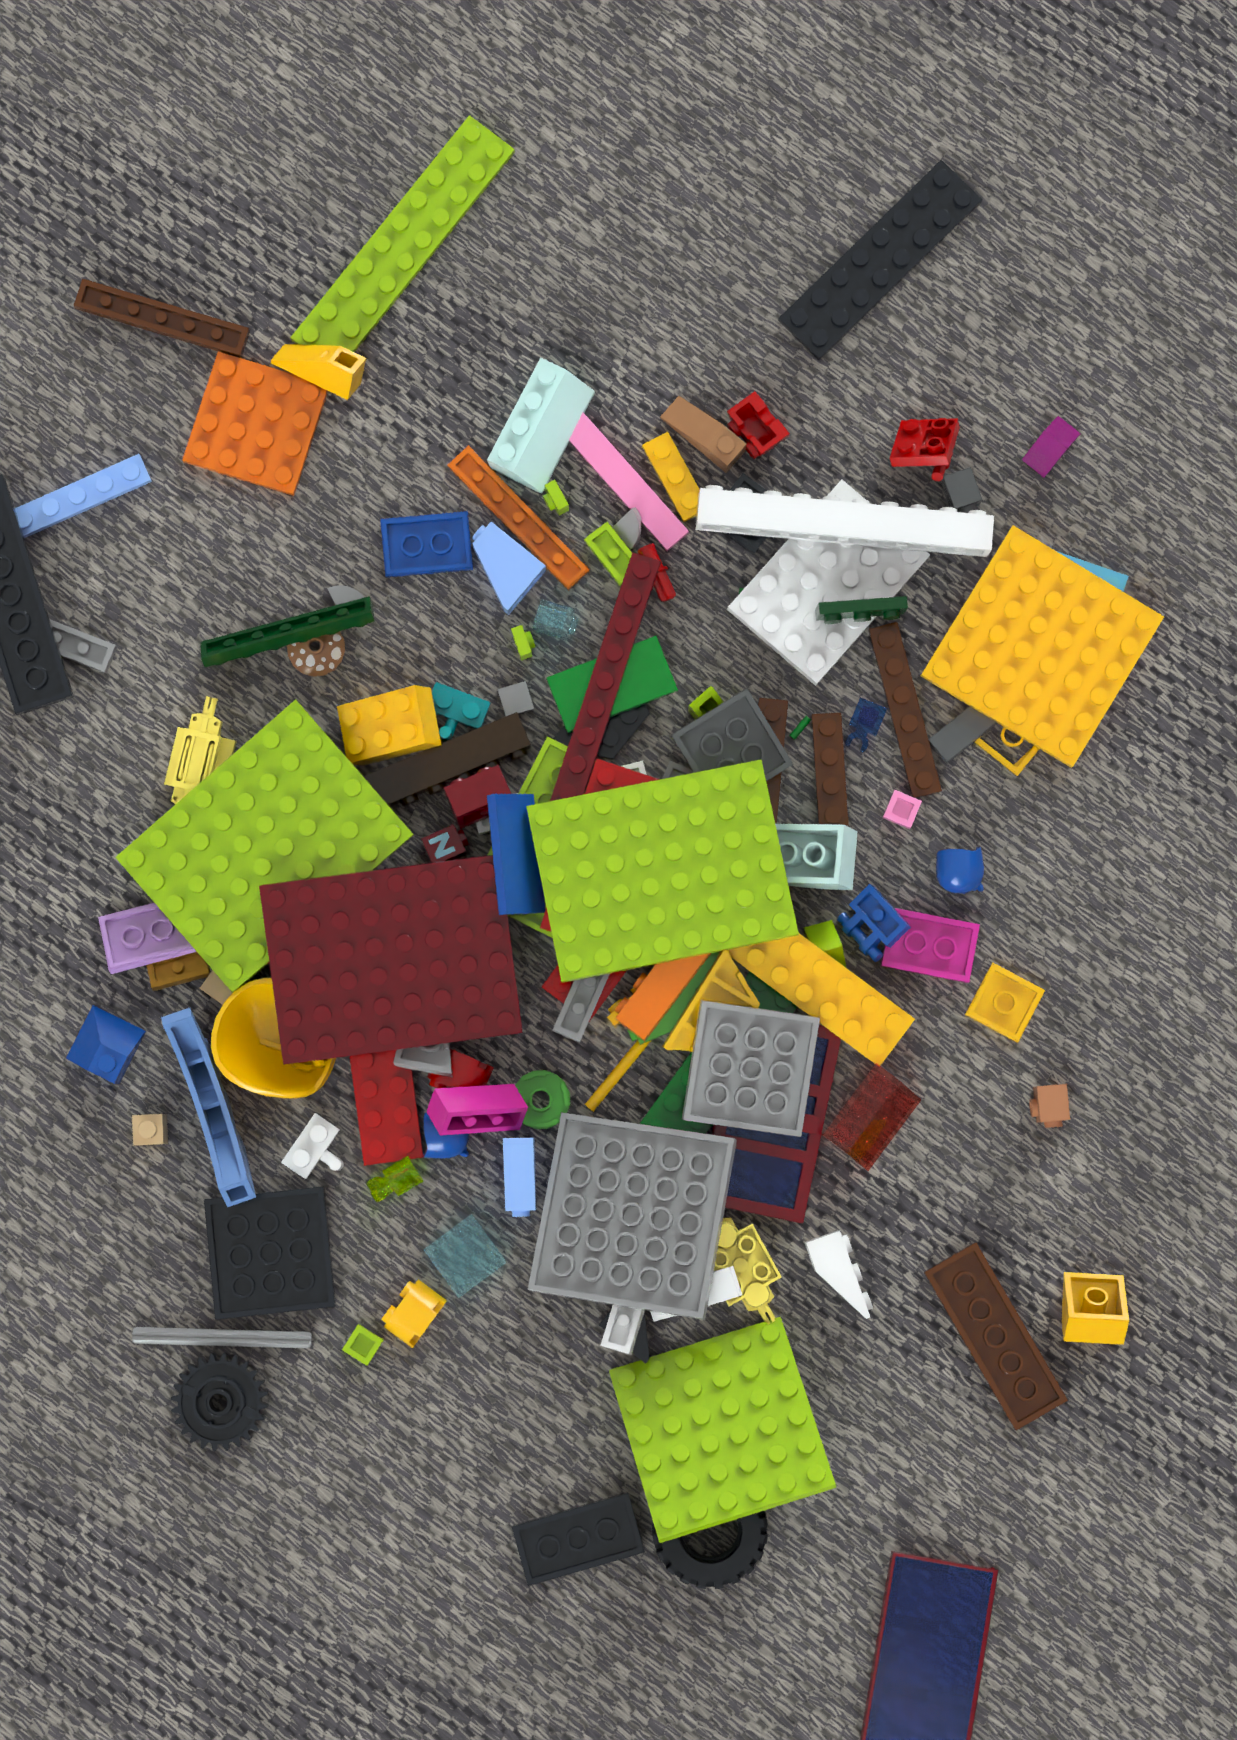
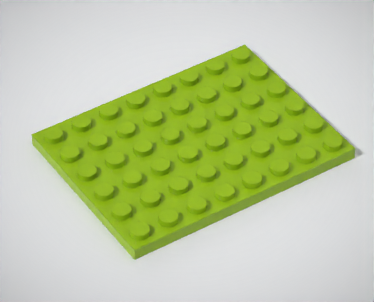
M295 699L115 858L233 993L269 962L259 885L375 870L413 837L414 834Z
M762 760L526 806L562 983L799 935Z

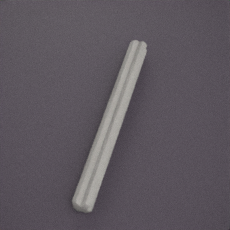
M135 1327L132 1331V1341L135 1344L310 1348L312 1334L305 1331Z

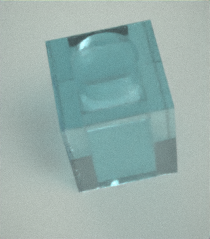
M541 599L533 624V632L567 641L569 634L575 635L579 618L574 617L575 608Z

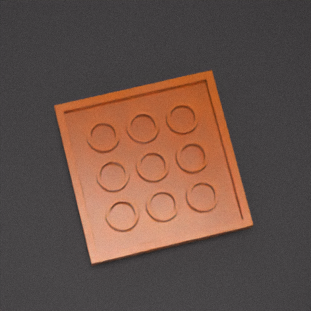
M218 351L182 461L294 496L328 390L292 373Z

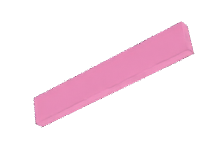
M582 413L569 442L630 510L636 507L641 516V523L666 551L670 550L689 533L688 529L591 420Z

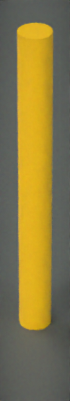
M637 1040L584 1105L594 1112L651 1041L640 1045Z

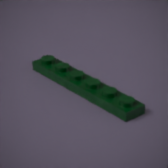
M370 596L202 641L201 660L204 667L222 665L230 660L241 657L248 658L256 653L267 650H278L286 645L307 642L312 638L323 635H333L341 630L352 627H363L368 623L375 622Z

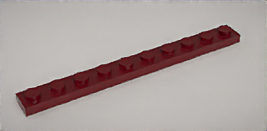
M632 552L550 801L585 794L661 564L659 560Z

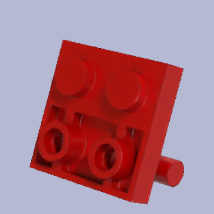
M958 418L901 420L890 455L891 466H934L931 477L934 481H941L945 470L950 466L953 456V449L960 429Z

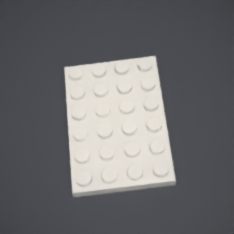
M842 479L827 495L838 497L840 501L852 502L854 499H865ZM788 539L734 599L727 610L816 686L877 617H871V620L865 622H854L853 618H846L837 624H825L824 620L816 621L815 609L818 603L894 597L929 558L930 554L926 551Z

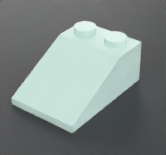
M775 824L788 886L853 890L858 831L846 825Z

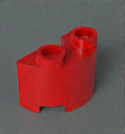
M755 391L727 411L731 420L727 423L728 429L736 436L743 438L746 442V451L752 459L764 455L790 435L783 424L771 414L767 405Z
M450 1049L453 1077L428 1073L427 1078L431 1079L429 1085L435 1088H447V1086L450 1088L485 1086L494 1067Z

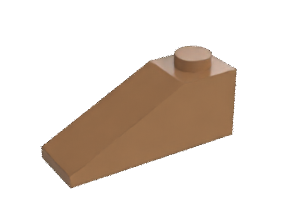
M680 396L660 416L664 422L725 473L731 469L746 450V443L726 426Z

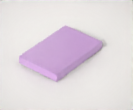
M155 903L98 917L108 970L111 974L197 952Z

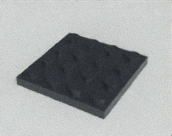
M324 1186L258 1193L256 1198L227 1207L223 1197L204 1199L215 1320L336 1306Z

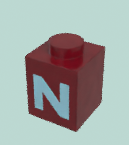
M454 824L421 838L431 862L454 860L467 854L464 848L469 845L463 829L457 831Z

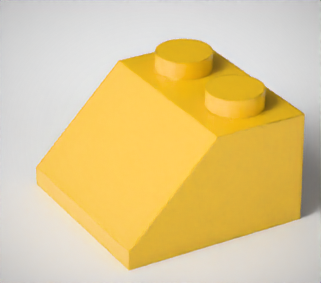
M1064 1272L1062 1299L1063 1340L1066 1342L1124 1345L1129 1324L1124 1276Z

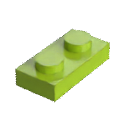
M606 522L587 536L584 542L621 587L632 552L611 525Z

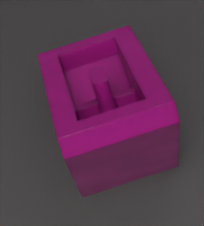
M1057 416L1042 432L1022 458V461L1045 478L1081 433Z

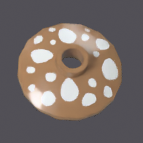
M339 631L333 635H323L312 638L307 642L287 645L288 657L292 665L301 673L313 677L324 676L334 671L342 662L345 653L344 638ZM314 641L321 644L320 649L317 651L310 649V644Z

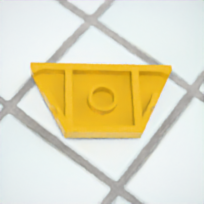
M727 950L720 952L662 1045L666 1050L692 1052L700 1000L753 1008L759 1007V1001Z

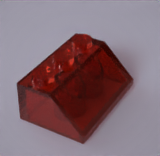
M877 1063L873 1064L822 1132L821 1136L865 1170L869 1171L920 1103L921 1099Z

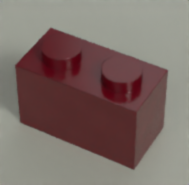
M499 765L482 768L475 775L465 779H456L444 787L448 803L460 829L489 818L487 795L512 794Z

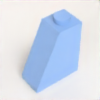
M490 522L487 527L482 525L473 535V549L504 612L509 615L545 573L546 565L493 522Z
M503 1138L505 1211H512V1217L530 1216V1210H536L535 1138Z

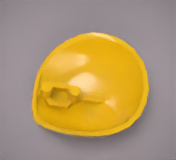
M272 978L249 981L238 988L224 1002L215 1018L211 1033V1050L215 1064L229 1081L245 1090L276 1098L295 1099L307 1097L317 1092L325 1084L334 1067L336 1058L283 1065Z

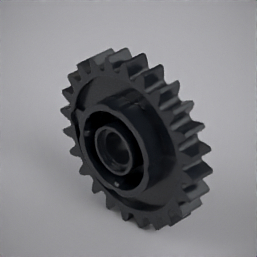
M212 1353L209 1356V1362L200 1357L198 1358V1367L192 1363L187 1365L190 1374L183 1372L179 1374L183 1384L177 1383L173 1386L179 1391V1395L171 1397V1400L178 1402V1406L171 1409V1412L180 1414V1417L174 1423H183L185 1425L181 1434L190 1432L192 1434L190 1443L200 1439L202 1449L208 1443H211L213 1451H216L220 1444L223 1445L225 1451H228L231 1442L240 1447L242 1445L241 1437L250 1440L252 1438L250 1429L254 1431L260 1430L256 1420L266 1419V1416L260 1410L269 1407V1404L261 1400L262 1397L268 1394V1391L260 1390V1386L265 1380L255 1379L259 1371L258 1369L251 1372L248 1371L249 1361L240 1365L238 1355L229 1361L227 1353H223L220 1360H217L216 1355ZM215 1394H222L226 1397L227 1406L224 1410L214 1407L212 1399Z

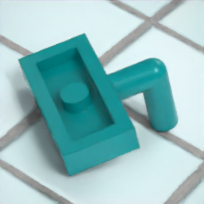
M435 682L432 690L435 713L447 718L445 725L439 730L442 741L446 742L452 739L458 722L474 729L482 727L491 702Z

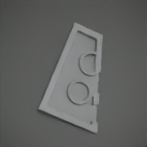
M450 1043L396 1050L393 1063L397 1067L453 1077Z

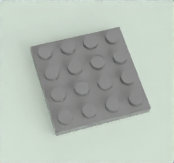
M700 1000L682 1119L801 1137L820 1018Z

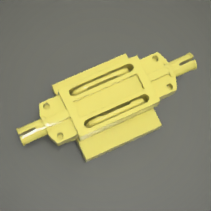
M206 696L203 712L192 714L189 729L180 727L177 729L164 785L174 787L171 802L177 804L234 754L237 741L220 736L223 722L214 717L218 701L216 698Z
M731 1217L723 1218L714 1271L733 1266L742 1292L741 1296L726 1300L728 1306H731L742 1300L747 1311L758 1310L763 1321L770 1324L765 1312H767L771 1321L774 1322L775 1316L768 1305L774 1298V1295L768 1285L780 1279L781 1275L753 1224L738 1230Z

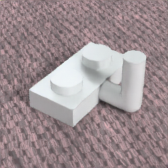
M315 1113L281 1163L304 1179L308 1178L319 1160L326 1163L331 1170H341L344 1166L343 1161L327 1150L340 1129Z

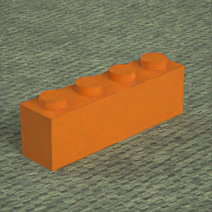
M711 953L654 964L653 969L648 975L642 973L634 983L633 988L636 991L631 998L624 997L615 1009V1012L618 1013L615 1018L616 1021L645 1042Z

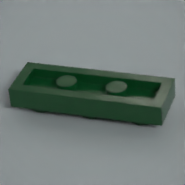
M907 596L819 602L815 609L816 621L824 620L825 624H837L842 622V619L853 618L854 622H865L871 620V617L883 616L884 620H894L900 618L901 614L906 612L908 603Z

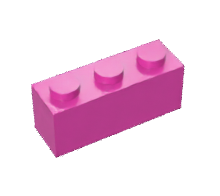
M514 1084L436 1088L433 1091L426 1112L441 1136L520 1130L528 1106Z

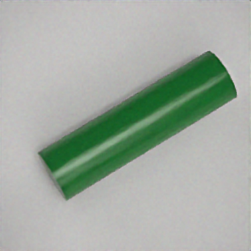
M805 716L789 736L795 740L810 723L811 719Z

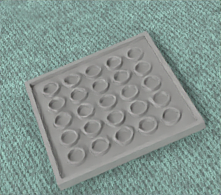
M561 1112L528 1290L705 1320L737 1140L724 1136Z

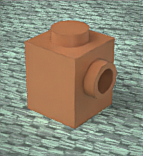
M1067 1084L1033 1087L1034 1099L1029 1100L1031 1117H1036L1037 1123L1044 1122L1045 1128L1062 1127V1120H1070Z

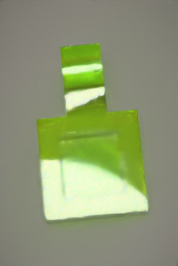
M406 1156L384 1169L382 1172L385 1177H374L367 1181L366 1185L370 1189L374 1200L379 1202L394 1191L397 1196L402 1195L422 1183L423 1178L409 1156Z

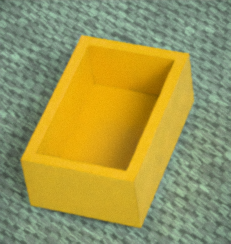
M413 685L337 706L346 757L354 765L372 764L441 746L430 687Z

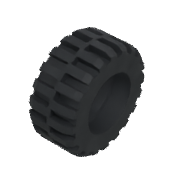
M761 1511L737 1519L738 1533L735 1542L727 1551L717 1556H702L693 1552L685 1544L682 1536L659 1543L652 1520L653 1543L660 1561L664 1563L666 1569L672 1575L675 1574L679 1577L681 1582L687 1585L689 1583L694 1584L697 1588L706 1589V1587L720 1589L724 1588L723 1585L732 1582L733 1585L741 1581L740 1578L745 1574L749 1575L755 1569V1563L761 1560L764 1554L763 1549L768 1539L767 1516L765 1511Z

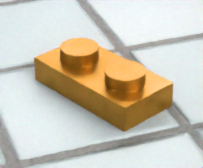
M198 952L147 965L153 991L206 978L211 973L209 965Z

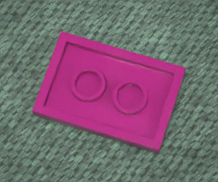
M894 908L911 928L891 948L884 945L881 967L958 982H970L980 924Z

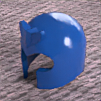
M977 847L974 851L945 849L937 852L936 877L939 884L945 890L961 894L984 890L981 883L984 875L981 847Z
M426 1112L424 1114V1133L427 1150L423 1154V1158H452L458 1155L467 1157L469 1134L440 1136Z

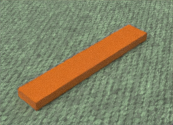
M469 445L447 465L539 561L546 565V568L568 591L589 572L587 566Z

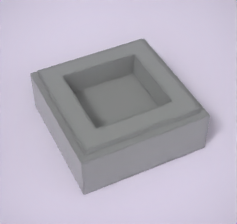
M526 681L497 689L505 716L516 712L520 715L534 710Z

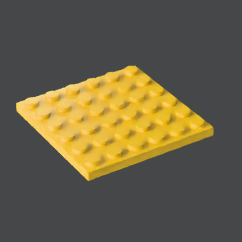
M1012 525L920 676L1072 768L1164 616Z

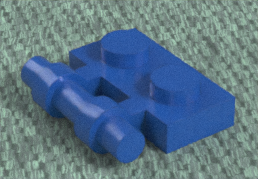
M871 884L849 904L856 913L850 918L844 912L837 918V921L843 926L842 931L848 937L852 936L860 945L859 950L865 956L869 955L874 962L879 961L883 957V953L877 948L881 941L891 948L911 928ZM864 922L873 931L868 937L860 929Z

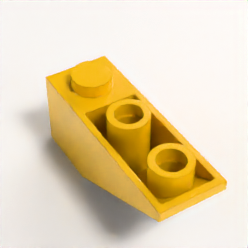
M284 344L271 359V364L348 400L361 384L366 358L342 346Z

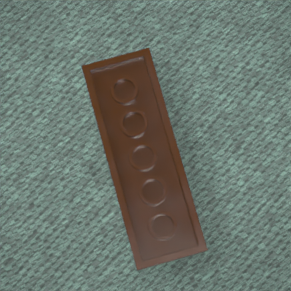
M976 1242L924 1271L926 1278L1014 1430L1017 1431L1068 1401Z

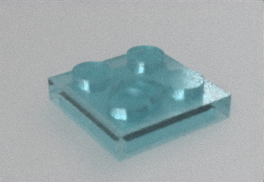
M473 1214L423 1249L458 1298L507 1263L504 1256Z

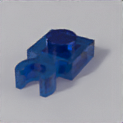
M860 697L849 723V726L856 728V730L847 737L845 746L849 747L853 739H860L862 741L860 752L864 753L868 747L867 734L876 737L888 708Z

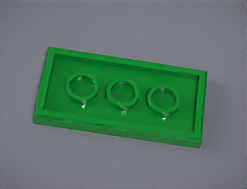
M657 636L634 644L610 717L678 692ZM597 658L546 677L567 733H571L574 730Z

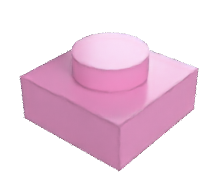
M894 790L883 818L910 829L922 801Z

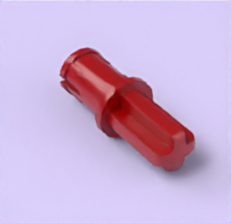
M654 543L648 544L637 551L640 555L661 561ZM662 561L653 586L660 601L666 602L676 596V592L666 572L668 567L663 566Z

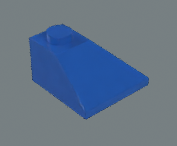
M93 1005L66 1059L114 1084H120L146 1031Z

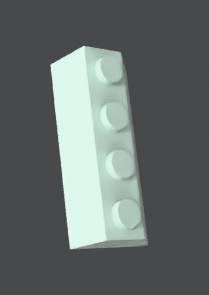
M540 358L487 459L490 468L542 494L545 489L544 485L549 482L582 413H585L595 391L568 370Z

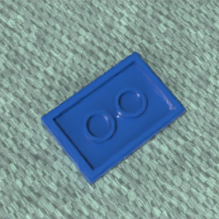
M468 511L380 519L386 578L473 570Z

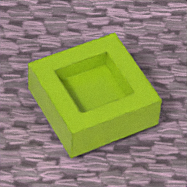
M555 479L545 484L546 494L543 495V499L550 511L555 509L559 516L569 511V504Z
M522 625L511 628L521 661L532 657L531 649L536 647L531 632H524Z
M358 1324L342 1350L368 1366L384 1339Z

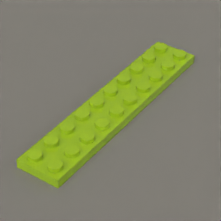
M469 115L290 337L291 340L299 345L342 346L355 352L512 157L515 149Z

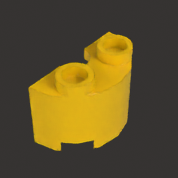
M419 1279L415 1284L411 1281L406 1284L399 1294L403 1298L397 1308L391 1305L381 1319L386 1323L384 1325L385 1329L411 1348L415 1346L447 1302L445 1298Z

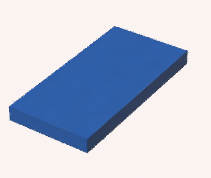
M534 794L487 795L499 915L545 913L544 892L526 807L535 804Z

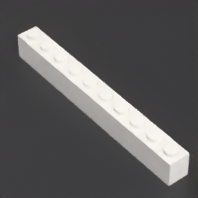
M708 485L706 488H700L695 530L987 557L992 550L994 516L986 515V512L982 510H970L969 513H961L952 507L929 510L926 505L920 504L911 505L908 508L899 507V504L895 502H882L881 505L869 504V501L865 499H854L852 502H844L834 496L812 499L810 495L797 493L791 497L782 496V493L778 491H765L764 494L752 493V490L748 488H736L735 491L723 490L721 486Z

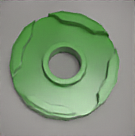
M536 1070L523 1075L515 1084L528 1106L523 1120L524 1125L534 1129H548L559 1124L561 1112H568L570 1092L566 1083L557 1074L546 1070ZM538 1091L546 1092L550 1098L549 1104L542 1109L536 1108L532 1103V1097Z

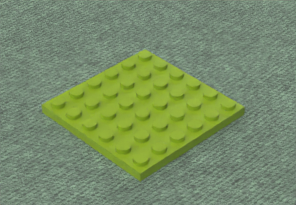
M781 1317L774 1318V1322L769 1320L770 1324L764 1321L649 1357L646 1364L639 1360L609 1370L659 1543L836 1488V1483Z

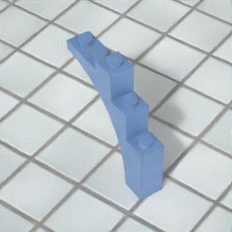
M191 1008L161 1017L163 1027L171 1042L192 1096L210 1153L218 1189L227 1207L256 1198L246 1149L236 1128L231 1103L221 1083L219 1070L215 1064L207 1038H204Z

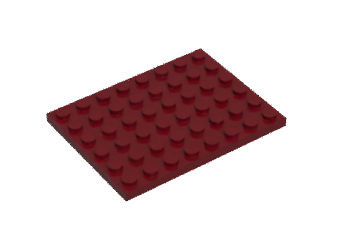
M493 855L259 885L283 1065L523 1033L507 915H499Z

